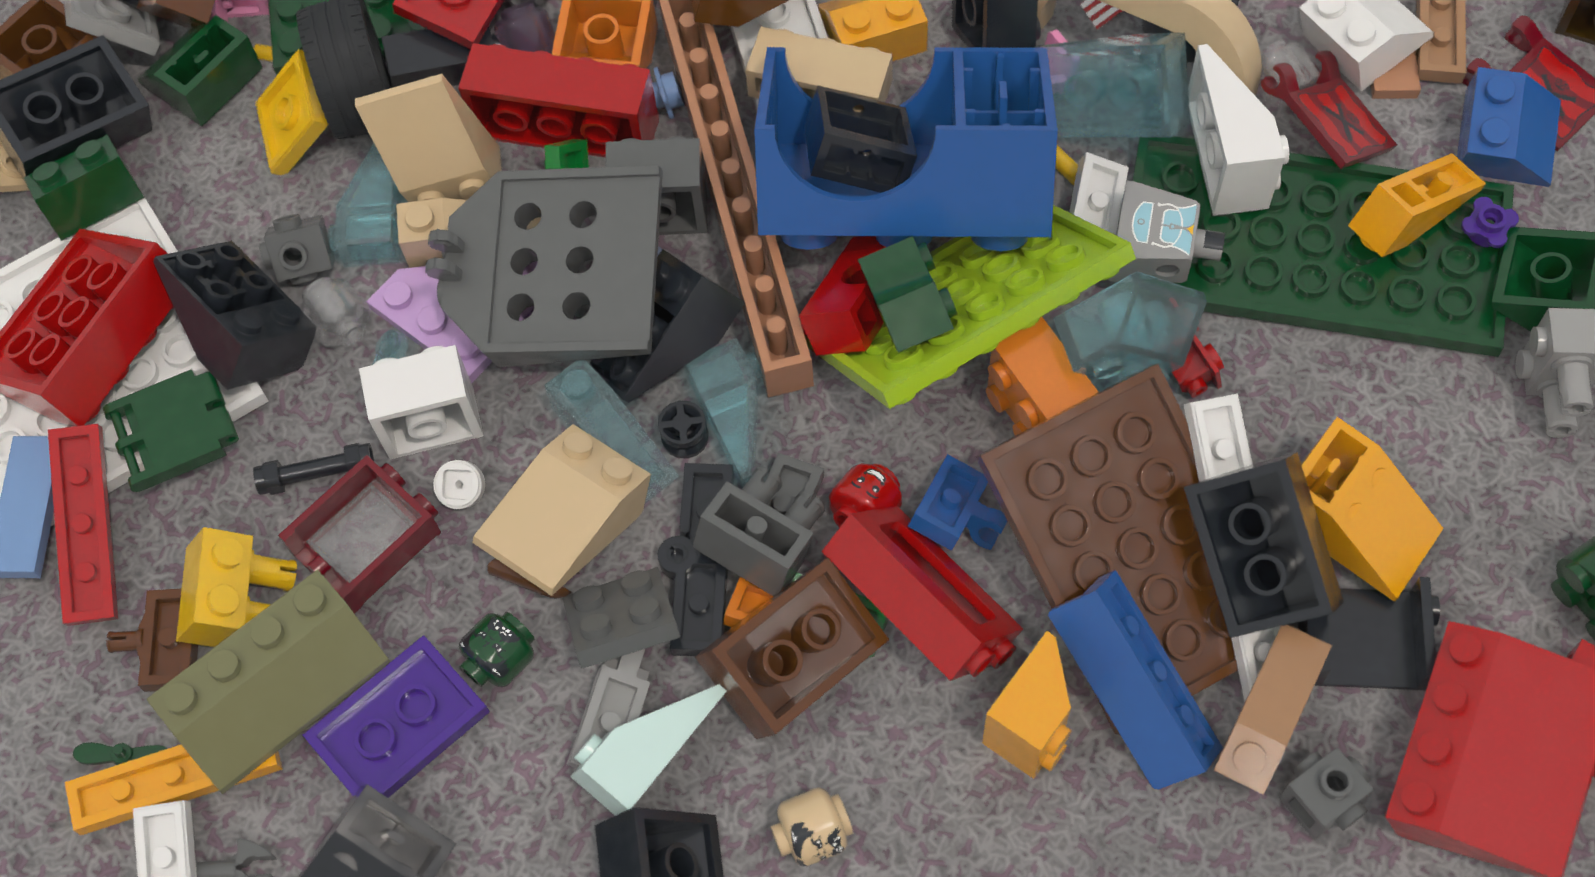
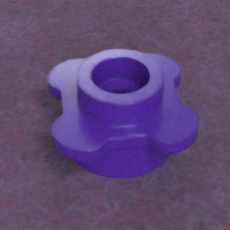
M1488 197L1477 198L1473 203V213L1470 217L1464 218L1461 223L1463 232L1479 246L1494 248L1504 246L1508 240L1506 235L1508 230L1515 227L1519 222L1518 214L1512 209H1504L1497 204H1493V201ZM1486 220H1492L1494 224H1490Z

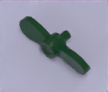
M88 742L75 747L73 757L84 765L107 763L119 765L167 748L161 745L132 748L125 743H119L111 747L100 743Z

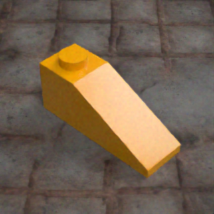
M1451 153L1379 183L1348 226L1360 237L1365 247L1384 257L1408 246L1480 192L1486 183Z

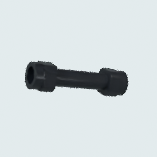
M355 443L345 445L344 453L282 466L278 460L264 462L262 465L253 468L255 486L260 495L286 492L285 485L348 472L366 455L374 461L373 450L370 443Z

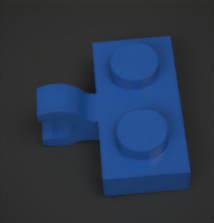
M947 454L910 520L908 527L951 551L966 527L970 532L972 540L977 545L991 550L999 536L998 533L1001 534L1004 530L1007 519L1002 511L987 507L978 502L988 484L985 475Z

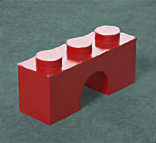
M876 236L852 237L799 314L803 332L809 338L816 356L867 351L884 324L857 260L885 248L876 240Z

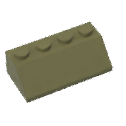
M317 569L146 700L212 783L224 794L390 663V660L347 603Z

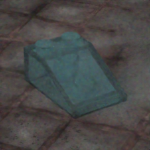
M1185 32L1133 34L1038 45L1035 47L1047 48L1058 129L1057 137H1172L1190 124Z

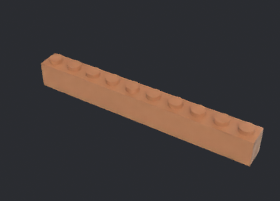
M658 0L664 31L695 138H700L706 180L739 297L744 302L742 308L767 396L769 398L813 387L812 359L775 235H758L756 169L714 27L711 24L694 22L692 0Z

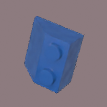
M1478 67L1465 91L1457 158L1477 176L1550 187L1561 100L1525 73Z

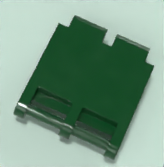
M190 369L112 401L103 407L105 418L112 420L118 437V441L115 443L117 452L125 457L131 474L128 478V484L131 491L140 492L225 457L227 454L224 447L234 444L239 440L229 411L225 407L226 403L217 379L209 371L196 376L194 371ZM124 416L127 417L128 423L130 425L132 431L131 435H127L122 420V417ZM138 451L145 468L141 472L134 455Z

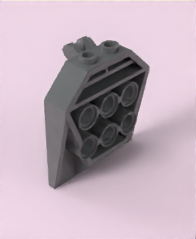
M660 165L498 171L449 217L448 230L436 229L430 231L428 245L435 250L441 251L443 258L434 257L428 259L425 273L429 277L439 280L437 299L442 310L480 351L498 367L651 354L663 170ZM596 215V219L591 225L581 228L586 218ZM541 217L537 226L527 230L528 224L533 219ZM593 260L592 266L587 271L577 273L582 263ZM538 261L537 266L532 272L523 275L527 265ZM590 305L589 311L584 317L574 320V315L579 308ZM534 306L532 314L525 320L519 321L523 310Z

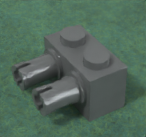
M759 466L756 467L742 490L728 481L724 484L700 516L692 548L770 595L775 596L788 586L802 566L814 534L810 529L817 519L822 516L825 507L815 497L807 508L806 503L810 499L811 494L802 491L797 494L794 502L784 515L771 508L767 504L782 487V481L776 473L772 472L765 482L763 478L769 469Z

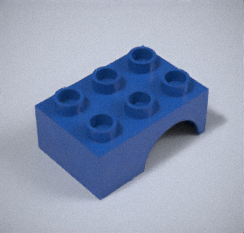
M767 47L754 128L758 235H781V239L785 244L807 250L829 246L836 241L838 236H876V240L885 247L913 236L916 245L925 242L926 245L929 244L933 236L971 237L972 241L979 247L994 251H1008L1022 247L1027 243L1028 237H1051L1058 129L1047 48L935 47L932 66L924 83L908 100L898 105L905 107L907 110L917 152V158L910 178L895 188L879 193L811 176L804 125L813 99L801 89L794 79L788 65L786 47Z

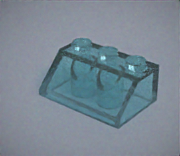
M1136 271L1054 317L1053 320L1073 372L1094 376L1096 379L1120 382L1148 366L1158 363L1168 381L1170 379L1168 374L1184 366L1207 300L1203 292Z

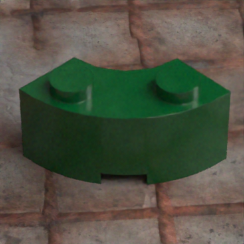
M913 236L857 259L898 352L954 329L950 318L958 315L947 287L938 290L929 271L936 269L925 242L916 245Z

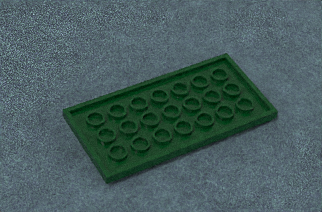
M1140 131L1132 181L1196 200L1200 204L1197 229L1225 233L1220 261L1192 258L1187 281L1182 283L1117 282L1114 298L1167 306L1165 297L1170 295L1177 308L1186 306L1190 310L1499 357L1504 348L1506 316L1492 308V298L1504 246L1494 248L1475 244L1463 232L1461 223L1464 218L1471 216L1474 211L1473 203L1480 197H1488L1493 201V204H1497L1504 209L1513 210L1514 185L1484 181L1486 185L1480 192L1408 246L1381 257L1377 252L1365 247L1360 237L1348 224L1379 183L1410 170L1365 163H1356L1340 169L1333 159L1289 153V161L1287 164H1283L1280 172V188L1274 191L1269 209L1213 216L1195 139ZM1486 220L1488 223L1494 224L1492 220Z

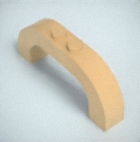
M1038 0L1037 17L1041 30L1053 16L1057 0ZM1099 0L1180 35L1196 51L1198 45L1208 44L1256 96L1262 71L1260 48L1248 20L1231 0Z

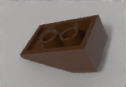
M827 557L730 628L695 656V658L714 684H719L726 690L723 696L756 739L776 735L890 639Z

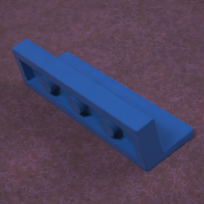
M1114 570L1099 577L1083 595L1054 607L1048 613L1050 620L1151 786L1158 790L1205 773L1223 746L1117 571Z

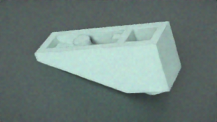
M718 684L618 726L602 739L594 733L574 756L580 765L570 777L615 816L631 809L726 693V690Z

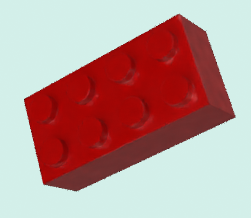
M473 43L458 87L463 101L494 140L544 148V145L570 139L587 140L588 155L606 158V142L622 141L628 138L654 140L659 122L650 69L640 68L634 64L618 65L597 62L587 57L577 59L552 55L545 51L529 52L509 49L499 44L489 46Z

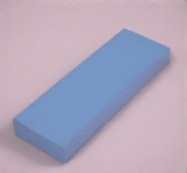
M13 436L0 497V578H41L54 512L48 436Z

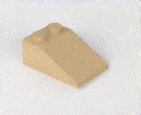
M443 74L355 99V107L399 192L408 202L435 198L468 200L494 174L502 171L500 146Z
M572 424L540 451L473 536V543L552 596L640 516L644 509L651 474Z

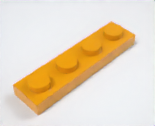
M177 745L65 782L73 831L79 835L133 819V808L182 800L188 801L219 791L182 745ZM279 751L237 784L283 770Z

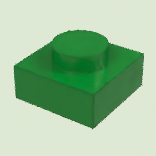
M570 139L544 145L545 169L589 168L587 140Z

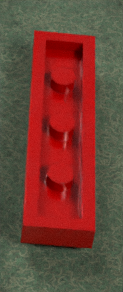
M99 424L48 429L62 622L67 626L117 620L118 608L103 428Z

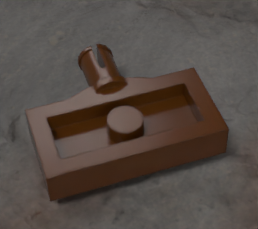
M182 588L147 590L145 614L138 630L109 631L107 634L109 640H106V645L109 653L137 651L140 660L138 686L144 692L159 690L197 661V644L176 641Z

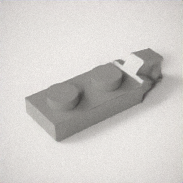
M645 649L605 661L598 669L566 765L574 768L579 767L580 763L574 756L594 733L602 739L614 728L639 718L650 685V681H647L649 671L639 668Z

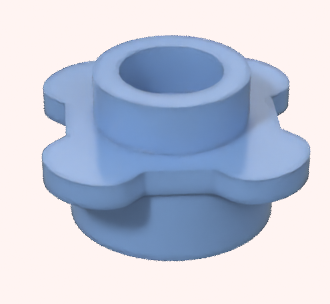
M655 67L653 70L657 81L652 83L657 109L666 107L669 118L673 119L672 109L684 106L676 76L673 71L661 75L658 67Z

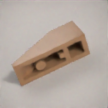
M1288 624L1280 627L1219 755L1214 771L1264 795L1332 647L1331 644Z

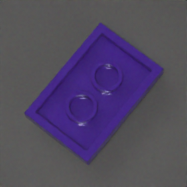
M423 635L302 736L353 797L360 786L368 784L389 798L490 713V711Z

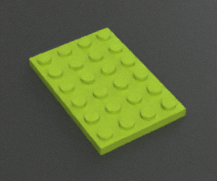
M1053 205L1051 237H1028L1027 243L1017 249L1008 251L988 250L976 245L971 237H955L930 252L936 269L929 271L937 289L941 290L947 287L958 313V315L950 318L954 329L898 352L884 321L867 351L818 356L887 408L891 409L896 405L905 404L912 400L920 390L937 380L953 375L961 365L978 355L991 352L1002 340L1019 330L1032 327L1043 315L1060 305L1073 302L1084 290L1099 281L1114 277L1120 268L1136 259L1131 242ZM805 335L808 348L814 352L809 338Z

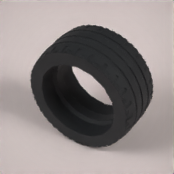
M329 0V2L324 1L297 11L298 31L307 66L321 108L333 135L339 140L367 134L368 130L355 107V99L390 89L392 85L383 53L364 1Z

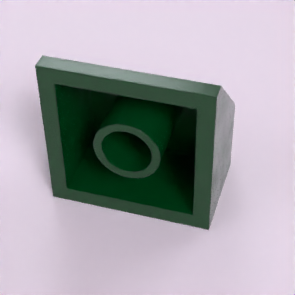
M108 135L98 140L87 141L71 154L55 162L44 163L37 167L32 174L24 177L34 201L61 241L76 234L79 229H85L145 198L120 152Z
M1512 227L1508 230V240L1504 245L1492 298L1493 309L1530 332L1533 327L1539 325L1548 308L1595 309V232Z

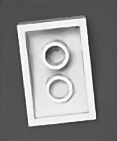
M1208 44L1198 45L1185 100L1213 216L1269 209L1274 191L1279 189L1281 185L1280 172L1282 166L1289 161L1288 140L1285 135H1279L1275 117Z

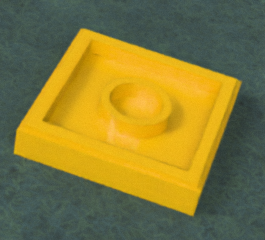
M298 49L256 101L271 174L280 176L289 173L329 125L318 100L304 52Z

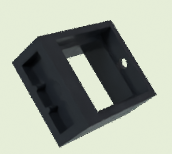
M817 85L804 125L811 176L879 193L895 188L909 179L917 158V152L906 108ZM860 104L864 106V109L861 112H856L853 110L854 106Z

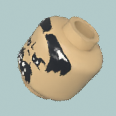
M822 788L812 789L780 803L777 812L780 823L770 826L781 856L792 853L795 861L803 867L842 853L847 846L846 836L853 834L850 820L839 795L836 794L830 797L829 793Z

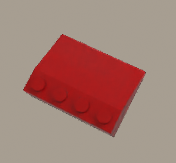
M79 229L0 331V393L62 424L73 427L82 426L91 421L99 413L101 402L113 386L124 379L133 359L142 347L154 339L157 334V327L168 312L174 308L153 263L155 256L168 253L156 242Z
M1448 621L1385 815L1386 820L1396 834L1412 841L1532 876L1563 877L1595 771V668L1504 633Z

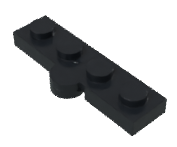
M684 464L679 526L680 536H672L664 540L659 546L657 553L659 565L663 573L669 578L675 579L673 615L680 638L670 641L672 656H697L724 634L723 623L728 569L692 547L700 516L727 481L734 485L735 471L733 464Z

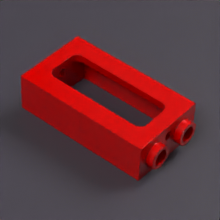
M898 506L850 514L821 552L950 681L968 674L976 677L990 666L997 669L1012 656L1016 650V646L1012 642L1021 633L1023 628L933 540L908 527L911 519Z

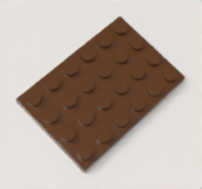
M1158 363L1148 366L976 456L1052 609L1083 595L1099 577L1116 570L1192 696L1238 671L1232 638L1229 636L1184 490L1185 486L1199 482L1188 422ZM1095 694L1114 734L1120 735L1111 718L1109 717L1108 713L1106 712L1097 695Z

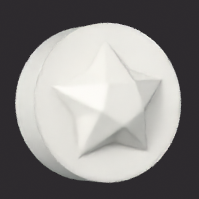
M450 461L441 466L437 471L433 483L434 492L438 500L449 508H468L475 505L482 498L485 491V478L482 471L469 461Z

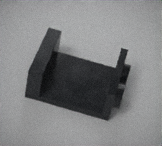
M1419 577L1411 591H1402L1395 602L1378 590L1340 588L1344 603L1333 614L1298 622L1299 630L1332 645L1314 686L1403 690L1427 689L1441 644H1435L1434 626L1438 625L1440 618V601L1437 595H1431L1430 577Z

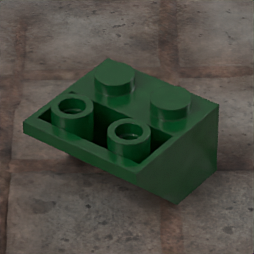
M214 15L210 17L208 24L191 27L137 79L141 85L202 127L263 67L248 36L219 16Z

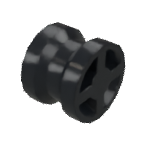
M676 401L670 403L662 410L658 417V429L664 449L670 455L684 459L701 453L705 449L709 438L703 410L697 404L690 401Z

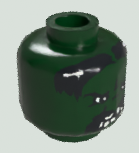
M505 612L502 616L488 613L460 640L459 649L466 659L460 665V668L480 687L487 681L497 687H506L533 660L534 650L531 643L535 640V637L511 613Z

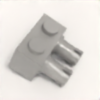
M1548 308L1539 325L1532 328L1530 339L1524 349H1520L1517 353L1515 363L1516 375L1519 379L1525 380L1526 395H1537L1543 398L1547 436L1564 438L1574 435L1576 430H1578L1576 416L1586 415L1594 408L1591 388L1595 384V309Z

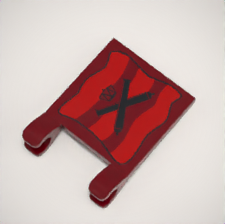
M1522 15L1512 23L1511 29L1505 34L1504 38L1519 50L1528 53L1509 71L1527 74L1561 100L1555 150L1558 152L1595 115V78L1546 40L1531 18ZM1482 58L1474 59L1467 66L1466 75L1462 83L1468 87L1478 67L1492 69L1491 66Z
M1319 51L1315 55L1316 59L1322 64L1321 71L1314 63L1307 64L1303 68L1305 77L1318 85L1299 90L1296 73L1288 63H1278L1273 67V70L1279 75V84L1273 76H1267L1262 79V89L1267 94L1283 99L1340 169L1387 153L1397 146V143L1341 78L1337 59L1330 51Z

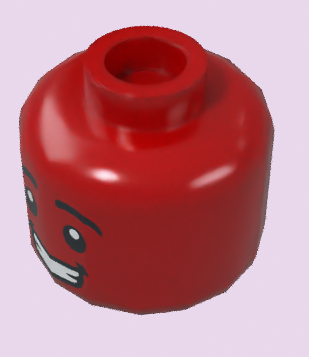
M861 463L853 466L829 495V506L833 513L834 522L839 528L852 513L890 506H898L900 508L902 505V493L898 478L887 467L880 464Z

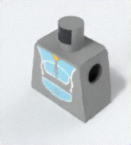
M1126 180L1116 236L1131 242L1136 259L1120 268L1119 272L1110 278L1109 281L1185 282L1188 278L1193 257L1220 261L1225 233L1197 229L1200 204L1196 200L1135 181Z

